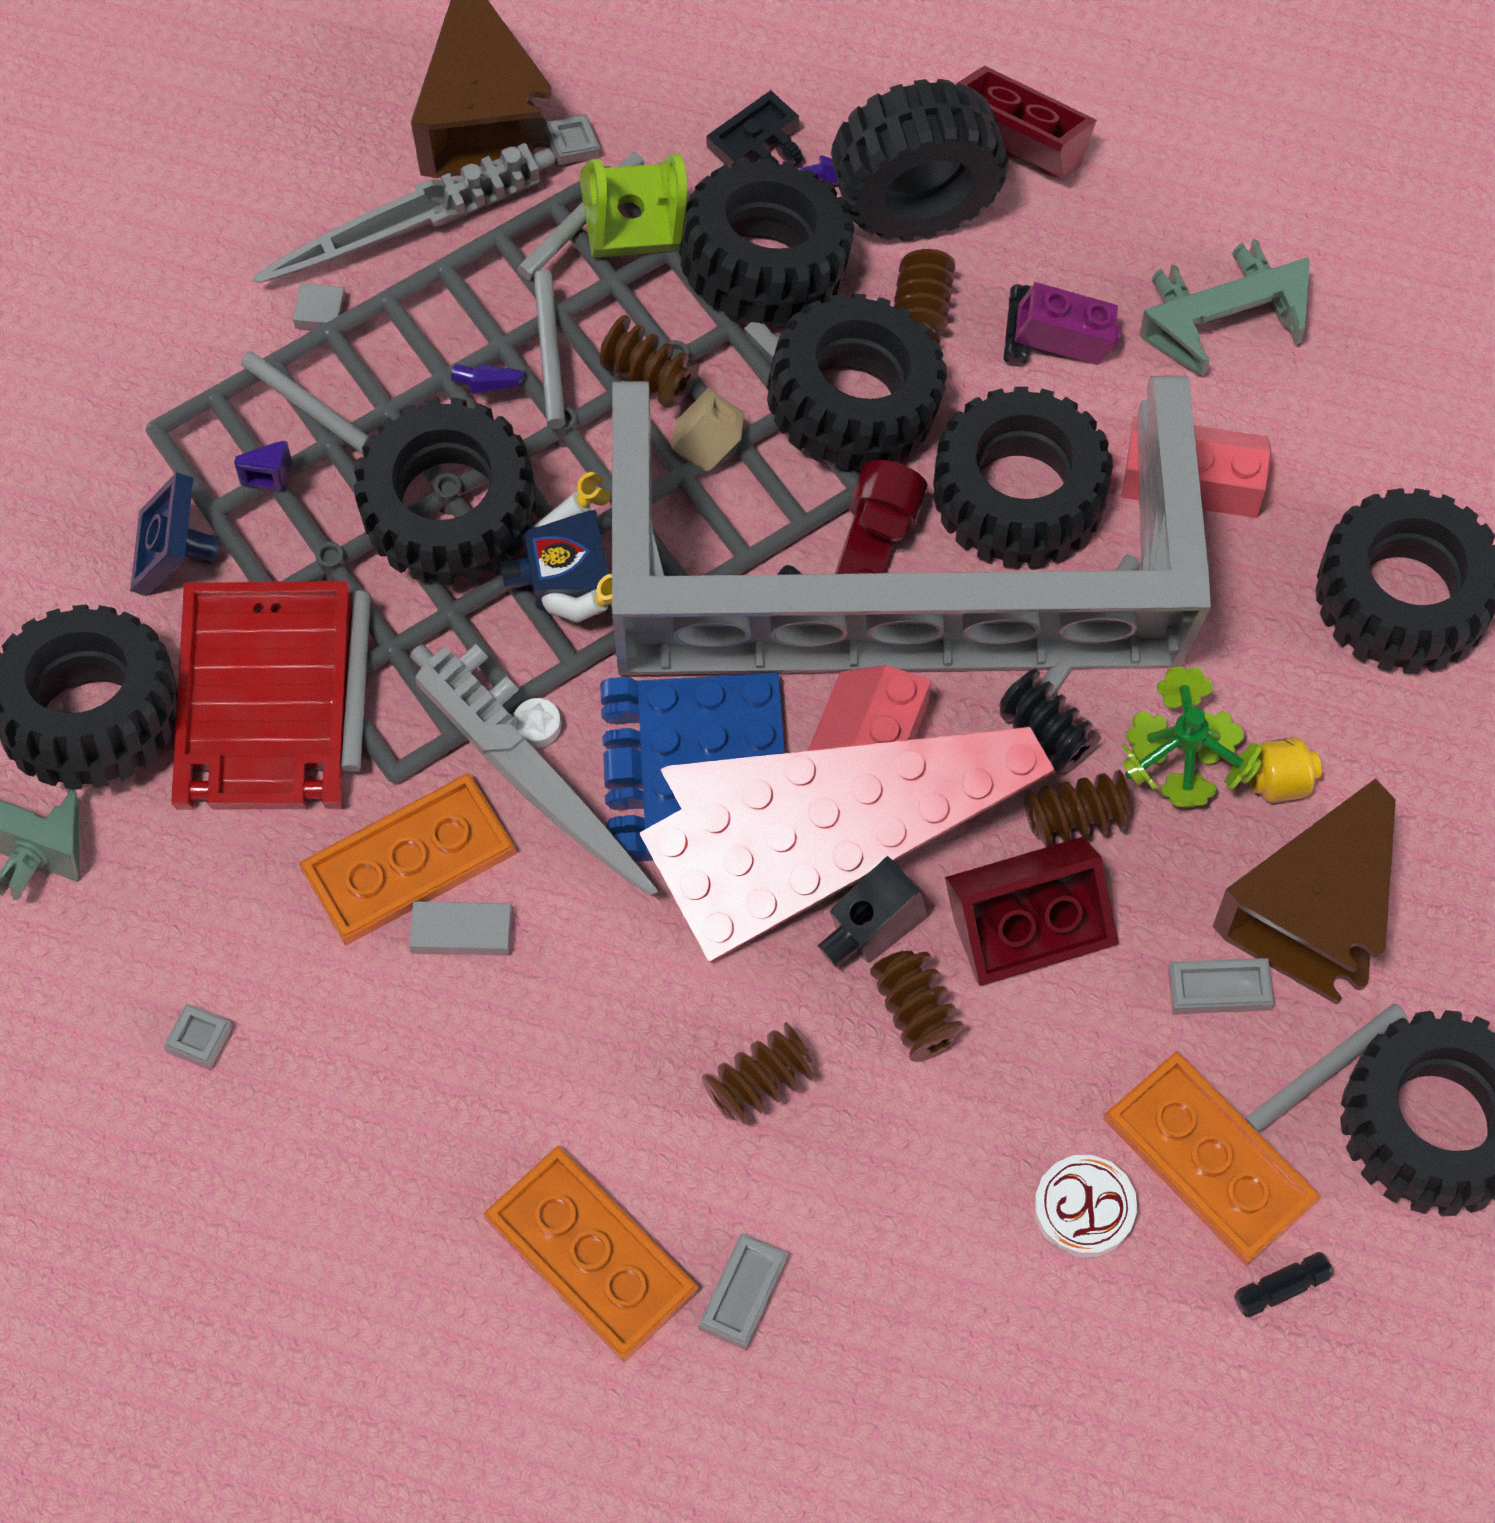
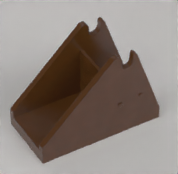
M450 0L411 119L421 176L441 178V176L450 173L451 177L461 175L462 167L468 164H476L480 167L481 159L489 156L491 161H495L500 158L502 150L508 147L517 148L523 143H526L532 155L535 154L533 150L536 147H551L544 131L547 121L542 116L541 108L536 107L531 101V98L547 99L551 97V85L488 0Z
M1376 778L1226 888L1212 927L1226 942L1256 959L1268 958L1271 968L1334 1004H1339L1342 999L1333 985V982L1337 979L1347 980L1356 990L1365 989L1369 980L1370 956L1374 958L1381 957L1386 946L1396 799Z

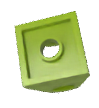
M680 153L669 154L660 164L604 168L601 159H590L581 169L579 180L592 258L679 251L687 200V178L682 155ZM627 202L633 203L640 208L642 214L637 218H627L620 213L618 206Z

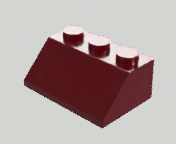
M985 65L958 82L974 89V91L980 93L988 101L989 106L993 110L1006 155L1017 159L1023 158L1037 165L1042 173L1052 177L1065 178L1081 165L1097 122L1096 119Z
M1083 836L945 877L953 919L979 986L1118 945L1102 857Z

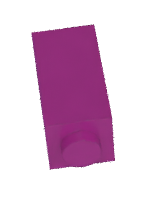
M1034 282L1018 304L1015 342L1098 365L1109 350H1114L1119 342L1121 325L1117 324L1118 305Z

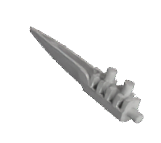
M523 143L517 148L508 147L502 150L500 158L495 161H491L489 156L481 159L480 167L476 164H468L462 167L461 175L452 178L450 173L441 176V180L425 181L414 186L415 192L361 215L294 250L258 272L252 281L257 283L267 282L362 251L431 223L435 227L455 221L536 186L540 182L539 171L555 165L553 154L547 148L532 155L526 143Z
M476 643L460 659H457L446 646L435 655L424 644H420L411 652V659L421 668L415 676L417 686L509 783L562 831L620 876L647 894L652 895L659 892L591 809L514 728L518 722L502 705L519 688L505 676L488 692L471 674L488 658Z

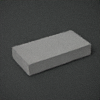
M413 901L409 946L411 953L509 955L512 917L511 903Z
M1268 958L1169 962L1168 977L1172 1014L1272 1010L1274 1002Z
M741 1233L698 1325L699 1330L746 1351L785 1266L788 1253Z

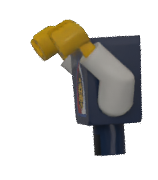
M594 472L585 473L578 481V492H574L536 523L532 529L524 533L527 557L500 561L504 589L532 585L537 609L547 610L548 613L573 622H581L607 609H612V574H608L596 509L590 510L591 503L602 506L610 501V491L604 488L595 490L599 484L603 483L604 477Z

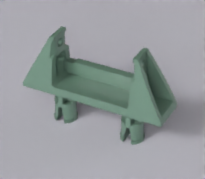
M1252 239L1250 251L1241 243L1232 252L1234 259L1238 262L1245 276L1244 278L1194 294L1189 293L1177 266L1171 265L1169 278L1161 268L1152 276V282L1164 303L1144 309L1139 335L1143 340L1195 373L1204 375L1207 372L1209 357L1208 355L1206 356L1200 344V336L1196 326L1269 304L1283 327H1288L1294 338L1295 345L1300 344L1306 322L1310 264L1308 257L1271 268L1260 248L1259 242Z
M68 789V794L61 805H56L46 819L36 816V813L0 800V853L10 857L0 871V895L3 896L10 888L13 900L20 899L23 890L37 868L77 882L79 878V801L76 789Z

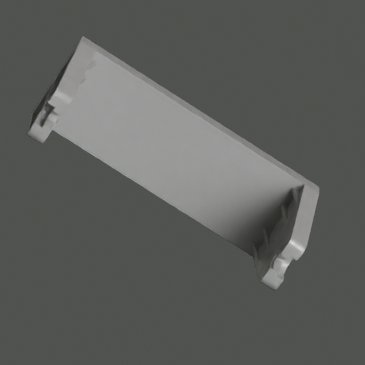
M1151 376L1147 385L1148 399L1141 401L1138 410L1137 439L1141 570L664 576L652 526L649 381L613 382L612 617L618 675L830 673L888 665L906 672L1032 670L1035 668L1037 670H1049L1067 655L1070 657L1067 667L1072 668L1071 670L1155 669L1181 666L1211 608L1209 570L1188 376Z

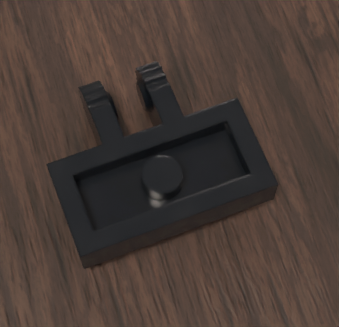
M770 90L706 136V147L731 168L734 162L745 159L748 162L754 160L755 163L759 158L771 159V163L779 164L778 160L767 150L774 145L777 153L783 160L796 166L803 161V154L788 134L799 127V115Z

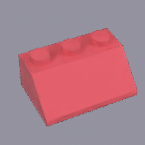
M1133 416L1121 497L1139 500L1137 417ZM1194 425L1202 510L1257 518L1266 491L1270 459L1268 436Z
M888 665L840 671L808 751L914 740L929 705L931 680Z

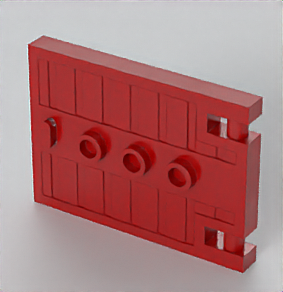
M348 581L184 583L171 804L177 810H193L194 800H207V804L211 809H307V799H322V804L326 809L343 808L344 770L341 769L352 595V588ZM323 769V780H308L309 770ZM195 770H209L208 781H195Z

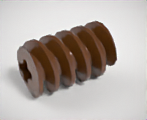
M919 249L906 254L900 261V274L897 279L893 307L898 310L904 307L913 313V320L917 324L922 321L932 332L930 341L936 339L940 343L939 335L945 332L947 327L946 317L950 308L948 302L952 294L950 288L954 280L952 273L955 270L956 262L946 252L937 249Z
M622 315L612 325L602 342L599 357L600 365L606 371H614L620 380L649 381V398H658V402L664 408H672L679 404L693 387L699 373L700 363H694L688 369L685 368L689 358L686 352H680L672 360L673 344L670 342L665 343L657 350L660 337L656 333H652L642 341L645 327L637 324L628 332L631 319L627 315Z
M1117 770L1114 772L1112 780L1105 773L1096 775L1094 786L1087 777L1078 779L1075 789L1068 781L1059 783L1057 795L1049 785L1040 788L1038 799L1034 792L1026 790L1024 791V807L1032 833L1040 837L1045 847L1052 846L1053 832H1058L1063 842L1071 840V828L1075 827L1081 837L1089 839L1090 824L1095 823L1101 835L1108 834V823L1112 819L1120 831H1125L1127 816H1130V796L1124 774L1121 770Z
M913 951L896 952L877 961L870 968L871 976L879 979L877 982L878 992L883 996H887L885 999L886 1009L891 1013H895L893 1016L894 1026L898 1030L903 1031L901 1034L903 1045L907 1048H912L909 1052V1058L913 1062L925 1061L947 1050L955 1041L954 1037L965 1027L962 1021L947 1023L946 1019L955 1013L956 1007L952 1003L939 1006L938 1002L948 994V990L945 986L930 987V984L939 978L940 973L937 969L922 970V967L929 963L932 958L931 954L927 951L916 954Z
M787 1022L784 1023L785 1036L776 1030L768 1033L767 1041L769 1048L762 1042L755 1041L750 1046L752 1058L743 1052H738L734 1056L736 1070L727 1063H721L717 1067L719 1081L707 1073L701 1077L710 1098L726 1119L733 1116L745 1125L748 1123L745 1107L750 1105L762 1114L765 1112L762 1096L765 1094L779 1103L782 1101L778 1085L784 1083L793 1092L797 1091L799 1088L795 1074L798 1072L810 1081L815 1079L812 1059L797 1033Z

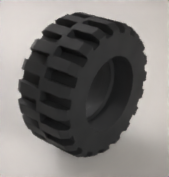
M927 79L916 80L913 85L905 87L899 84L890 87V92L883 95L877 93L868 98L867 104L864 107L857 106L850 113L848 122L843 121L831 149L832 165L846 208L850 210L849 214L853 222L872 235L876 233L879 237L890 240L893 236L901 240H913L915 236L922 235L924 238L936 236V232L945 229L949 232L958 228L959 223L966 219L971 221L979 215L982 207L988 208L995 200L996 192L1001 191L1008 171L1006 150L993 110L989 106L988 101L969 86L958 83L955 86L953 82L945 79H938L936 83H930Z
M759 158L756 163H749L745 159L734 162L731 168L724 165L711 172V176H706L695 186V191L690 194L687 202L679 255L681 257L680 266L683 274L688 279V284L698 296L703 294L705 303L714 310L718 307L725 310L727 317L738 320L739 317L749 319V324L751 322L761 324L763 322H773L774 326L786 325L794 314L802 312L805 306L819 300L824 304L826 297L838 295L845 278L854 240V223L849 214L850 210L846 208L843 198L841 196L836 197L837 191L827 181L820 182L818 175L807 168L805 171H801L795 168V164L783 161V164L771 163V159ZM751 235L771 237L786 243L790 247L767 248L753 244L742 237Z
M856 293L851 294V298H843L842 294L826 297L824 304L817 300L805 306L802 312L794 314L787 322L785 330L781 331L767 380L766 388L769 391L767 396L770 412L775 414L774 422L782 434L787 432L790 434L788 441L799 451L803 448L809 451V457L821 464L823 460L835 463L834 468L848 470L849 466H858V470L861 471L863 464L871 460H887L898 463L900 456L907 458L917 451L919 444L926 440L931 431L946 388L944 384L947 378V367L942 360L943 352L936 339L930 341L932 332L922 321L917 324L913 320V313L904 307L898 310L890 306L891 301L878 297L877 301L866 299V294ZM837 366L856 367L878 377L888 387L891 394L872 399L854 397L832 386L824 378L821 371Z
M1014 387L1013 392L1004 393L1003 388L988 392L987 399L984 401L980 397H976L966 403L964 413L959 411L948 421L947 430L942 432L938 442L933 483L934 503L936 510L941 513V523L946 531L951 534L957 531L956 542L965 550L969 551L971 547L977 549L978 558L991 562L992 558L1003 560V566L1016 568L1017 562H1028L1029 568L1044 566V560L1051 557L1053 562H1058L1068 557L1070 547L1074 550H1079L1088 542L1090 533L1095 532L1101 523L1113 468L1112 455L1108 452L1109 442L1102 430H1096L1097 421L1089 412L1084 411L1081 414L1077 411L1078 403L1068 397H1064L1063 400L1054 397L1053 391L1042 388L1040 393L1029 392L1028 387ZM1009 456H1026L1040 460L1050 466L1060 476L1063 485L1056 491L1043 497L1020 499L1005 495L994 489L987 483L980 472L988 464L998 459Z
M439 398L426 399V406L414 409L413 404H409L399 409L400 417L394 421L390 417H386L377 425L379 436L370 435L367 437L361 447L364 457L356 460L354 469L357 481L353 485L355 500L366 535H369L373 548L379 556H387L389 565L395 570L402 573L407 568H410L412 578L425 583L429 580L430 576L437 577L439 585L454 584V577L466 576L467 582L480 579V570L488 567L491 572H494L501 568L500 561H504V554L508 553L510 556H515L523 546L521 535H524L533 526L532 512L536 510L537 496L531 459L528 458L527 447L521 436L514 434L512 424L503 416H498L494 420L491 408L478 403L472 409L467 406L466 399L451 398L450 404H440ZM447 463L467 465L481 472L489 480L490 486L482 501L468 513L456 518L446 520L428 519L413 513L403 503L405 491L414 478L426 469L436 465Z
M1404 488L1387 490L1385 498H1381L1380 494H1373L1364 498L1360 507L1358 505L1352 506L1343 514L1341 522L1335 525L1329 537L1317 573L1316 601L1322 605L1320 615L1324 624L1327 627L1335 626L1332 636L1341 646L1344 647L1347 644L1354 648L1352 655L1363 662L1370 658L1379 662L1377 668L1391 671L1393 666L1403 667V673L1419 674L1422 666H1427L1429 671H1437L1446 668L1449 659L1452 662H1459L1466 657L1471 648L1480 643L1495 614V545H1492L1495 534L1488 524L1480 525L1476 521L1479 516L1468 506L1461 509L1454 504L1456 499L1445 494L1438 498L1430 496V490L1415 488L1413 494L1405 493ZM1391 557H1404L1420 561L1431 567L1441 576L1448 587L1450 598L1430 605H1416L1400 601L1386 593L1377 584L1369 566L1379 560Z
M86 604L72 605L73 610L60 612L58 608L46 612L47 617L42 620L36 621L35 618L22 625V632L18 636L12 633L3 643L2 649L4 653H0V740L7 756L16 762L18 769L28 776L34 777L37 775L39 782L51 786H56L58 782H63L67 789H82L83 784H93L94 788L109 786V780L120 777L121 781L135 775V768L140 765L146 768L157 758L156 749L163 750L173 737L171 730L176 727L178 689L164 643L159 641L158 634L149 625L141 624L140 618L124 611L121 615H117L116 609L99 605L98 609L94 610L89 609ZM108 681L121 685L119 691L111 699L88 711L61 713L46 708L60 692L78 683Z
M1431 1010L1415 1013L1410 1024L1407 1019L1400 1018L1389 1024L1384 1034L1378 1033L1370 1041L1354 1067L1341 1100V1105L1345 1108L1340 1117L1341 1131L1345 1135H1351L1346 1149L1352 1161L1362 1159L1365 1167L1360 1174L1370 1185L1374 1184L1377 1180L1387 1188L1383 1196L1394 1203H1397L1400 1197L1412 1201L1410 1206L1412 1211L1426 1214L1431 1206H1437L1440 1216H1456L1462 1207H1466V1210L1472 1213L1484 1209L1491 1199L1495 1200V1033L1487 1029L1490 1024L1489 1021L1475 1016L1472 1023L1462 1020L1461 1012L1445 1010L1440 1019H1435L1434 1012ZM1422 1076L1442 1077L1463 1086L1476 1098L1486 1117L1488 1133L1484 1143L1470 1150L1451 1151L1438 1148L1424 1141L1408 1126L1401 1113L1398 1102L1400 1087L1404 1082Z

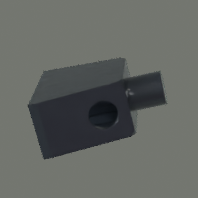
M887 855L832 907L830 914L837 929L820 942L817 947L835 968L855 951L867 963L873 961L928 917L920 889Z

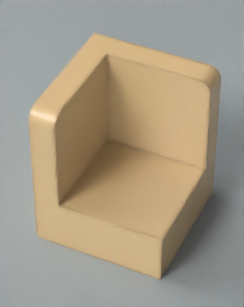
M707 388L676 421L672 450L695 465L701 466L704 471H710L741 440L744 411Z

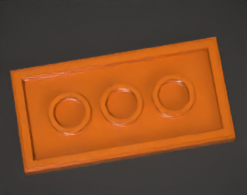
M467 773L298 863L342 942L347 946L412 911L413 901L428 902L516 855V850L470 773Z
M1178 1051L1174 1052L1104 1114L1103 1120L1246 1267L1314 1206L1321 1197Z
M559 1145L483 1213L484 1219L623 1363L699 1292V1287Z

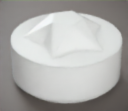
M542 698L529 699L521 703L514 712L513 718L518 722L514 728L533 748L548 746L558 738L561 731L560 714L557 707L550 701Z

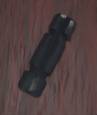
M1015 284L1010 288L1003 358L1004 362L1008 365L1023 366L1027 363L1029 346L1015 342L1018 304L1031 288L1030 285L1022 286Z
M1316 1252L1304 1258L1301 1265L1295 1262L1261 1278L1258 1285L1252 1282L1239 1288L1234 1298L1241 1313L1245 1317H1251L1264 1311L1267 1304L1273 1307L1307 1291V1288L1310 1287L1309 1284L1316 1287L1330 1280L1334 1274L1333 1269L1324 1253Z

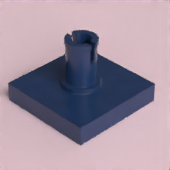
M176 472L140 509L130 586L131 592L148 596L185 559V556L203 561L206 564H211L214 561L219 548V537L188 528L193 477Z

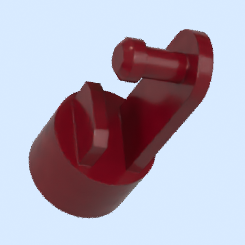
M871 460L863 464L849 504V509L854 517L835 574L885 573L895 541H900L904 537L905 532L913 530L916 525L928 488V484L922 475L903 464L893 461Z

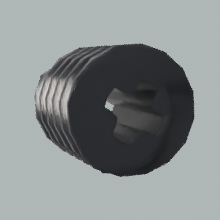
M1035 668L1020 677L1005 692L999 705L1001 706L1000 717L1006 722H1013V729L1030 727L1049 761L1053 760L1052 766L1054 771L1058 774H1063L1073 770L1082 763L1097 746L1101 737L1087 738L1093 726L1089 720L1078 726L1073 724L1080 712L1076 707L1069 709L1065 713L1060 711L1067 699L1063 694L1051 700L1047 698L1054 686L1050 681L1043 683L1039 687L1034 685L1040 676V672Z

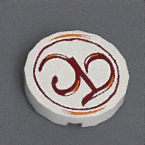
M1072 1155L1056 1162L1042 1176L1034 1198L1035 1220L1043 1236L1053 1246L1055 1244L1060 1249L1065 1250V1253L1078 1258L1099 1257L1116 1250L1130 1234L1137 1214L1136 1192L1128 1176L1113 1162L1095 1155Z

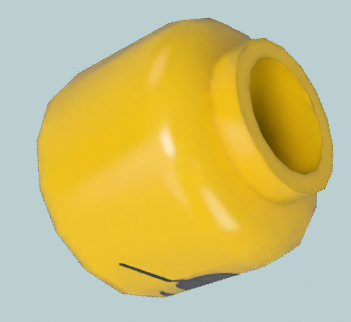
M1298 737L1261 742L1259 745L1262 746V750L1257 757L1261 760V765L1257 770L1256 776L1249 781L1253 793L1261 794L1263 799L1269 803L1308 797L1313 791L1315 779H1319L1322 776V766L1318 752L1316 750L1310 751L1304 740Z

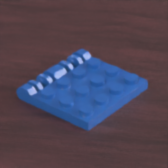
M779 673L640 681L629 677L608 678L600 683L601 703L604 705L603 709H601V718L610 724L640 723V731L632 728L610 729V731H606L602 736L603 746L607 748V751L603 753L604 785L607 789L611 790L605 795V805L614 810L644 809V818L637 815L614 816L606 822V828L635 862L654 861L640 832L682 810L661 769L673 765L784 754Z

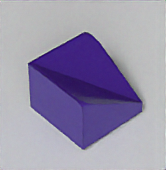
M287 441L276 442L235 456L234 464L240 485L281 492L286 491L293 463Z

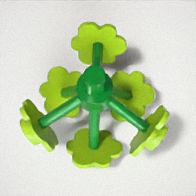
M1175 666L1166 671L1165 680L1157 683V692L1163 695V703L1167 707L1178 708L1182 706L1183 714L1179 716L1175 726L1166 728L1167 722L1163 716L1156 715L1152 717L1151 714L1145 711L1136 713L1132 719L1133 728L1126 732L1127 741L1133 745L1132 752L1126 744L1122 745V748L1129 756L1122 764L1127 770L1125 773L1127 779L1133 778L1138 786L1147 781L1152 789L1155 790L1158 787L1145 770L1154 763H1163L1166 755L1176 747L1185 751L1184 774L1171 773L1167 775L1165 784H1162L1160 787V793L1163 796L1169 797L1172 805L1190 808L1207 804L1208 798L1216 794V785L1214 783L1204 781L1202 775L1194 773L1196 751H1198L1199 759L1205 764H1215L1220 758L1232 764L1231 771L1224 780L1226 787L1232 790L1240 781L1246 784L1256 776L1257 770L1261 765V760L1257 757L1262 750V746L1252 742L1245 751L1236 755L1234 746L1239 745L1243 741V728L1239 724L1232 723V716L1228 712L1222 711L1214 716L1208 712L1204 713L1199 708H1193V706L1200 703L1201 697L1212 692V681L1204 677L1201 668L1192 667L1185 669L1181 666Z

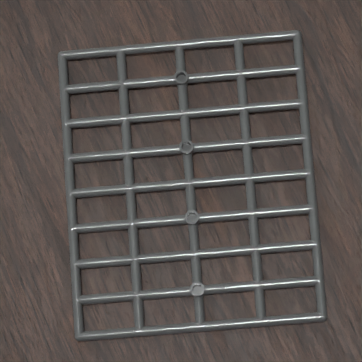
M580 181L262 359L296 383L285 367L327 343L375 408L351 422V424L366 435L376 430L377 425L386 417H390L393 421L400 417L399 409L409 404H413V407H416L426 399H430L442 391L445 392L450 400L451 398L466 399L467 406L474 409L476 404L460 383L451 381L453 367L455 364L476 368L480 364L489 365L499 358L507 368L526 371V379L521 386L546 418L544 386L516 350L518 347L539 336L538 317H534L504 335L456 270L497 248L536 299L534 277L531 280H527L517 269L526 257L512 239L550 217L559 226L571 214L567 208L582 200ZM633 203L621 204L631 218H637L642 214L640 208ZM581 228L570 241L600 280L562 302L554 295L556 326L606 392L575 410L564 406L565 425L562 428L552 429L546 426L523 441L527 447L528 458L553 443L558 447H568L587 473L594 472L604 477L603 483L597 487L610 491L609 503L612 505V475L577 429L612 409L613 382L622 381L615 375L614 371H606L602 368L599 359L600 353L572 316L612 294L636 325L641 324L645 327L644 336L646 338L652 333H656L660 337L657 350L665 343L670 342L674 346L672 360L680 352H686L689 356L685 367L687 369L690 367L691 362L727 341L733 345L765 387L767 386L771 364L746 337L744 330L735 319L727 317L725 310L719 307L714 310L705 303L703 294L698 296L682 272L679 251L648 253L616 271L605 257L592 258L589 236ZM666 262L717 325L716 328L687 345L682 341H671L628 287V284ZM438 280L443 282L489 343L449 367L400 304L404 299ZM383 311L432 375L430 378L393 399L388 397L343 336L344 333ZM243 369L146 425V434L173 473L177 472L193 477L192 500L249 582L272 581L226 515L270 491L316 557L315 562L280 582L319 581L321 579L324 581H348L352 588V593L363 591L348 571L346 564L374 549L366 532L342 546L335 542H328L288 485L286 491L283 492L241 485L215 500L168 433L207 410L212 409L243 454L261 448L227 401L230 397L261 381L258 377L247 369ZM697 376L689 393L696 401L708 387ZM286 399L317 441L291 456L293 463L289 479L328 457L354 493L353 485L357 482L354 474L356 464L344 449L349 444ZM769 413L742 429L741 440L714 467L737 454L790 521L789 524L749 547L697 480V477L708 471H704L701 466L695 465L691 461L684 463L677 452L672 450L670 443L651 420V450L669 472V474L652 483V504L681 488L734 556L703 576L740 575L849 509L859 477L858 473L852 466H849L848 470L834 468L835 463L824 460L846 489L806 513L753 446L754 443L778 430L774 422L775 414ZM439 465L433 466L423 471L422 474L433 487L434 492L407 508L425 518L437 511L453 515L455 518L462 516L472 510L463 499V496L489 480L476 469H472L458 478L452 473H444ZM535 484L537 504L536 510L533 512L541 520L553 511L554 508ZM611 507L597 516L601 535L612 529ZM654 532L664 575L688 576ZM505 554L503 555L504 561L508 560ZM501 568L494 571L497 576L455 601L445 587L439 585L437 577L430 576L426 583L417 580L438 611L395 636L370 602L369 632L379 646L367 653L366 675L390 661L438 728L441 735L397 761L364 714L362 744L386 779L391 783H399L468 741L460 730L417 686L415 676L420 670L406 651L450 626L467 651L476 643L488 656L479 667L493 687L505 676L511 680L466 618V615L507 591L510 592L560 661V663L519 687V690L502 705L509 714L514 713L517 707L524 701L542 696L616 651L614 630L576 652L547 611L536 608L533 592L528 586L504 589ZM607 609L609 614L612 616V609Z

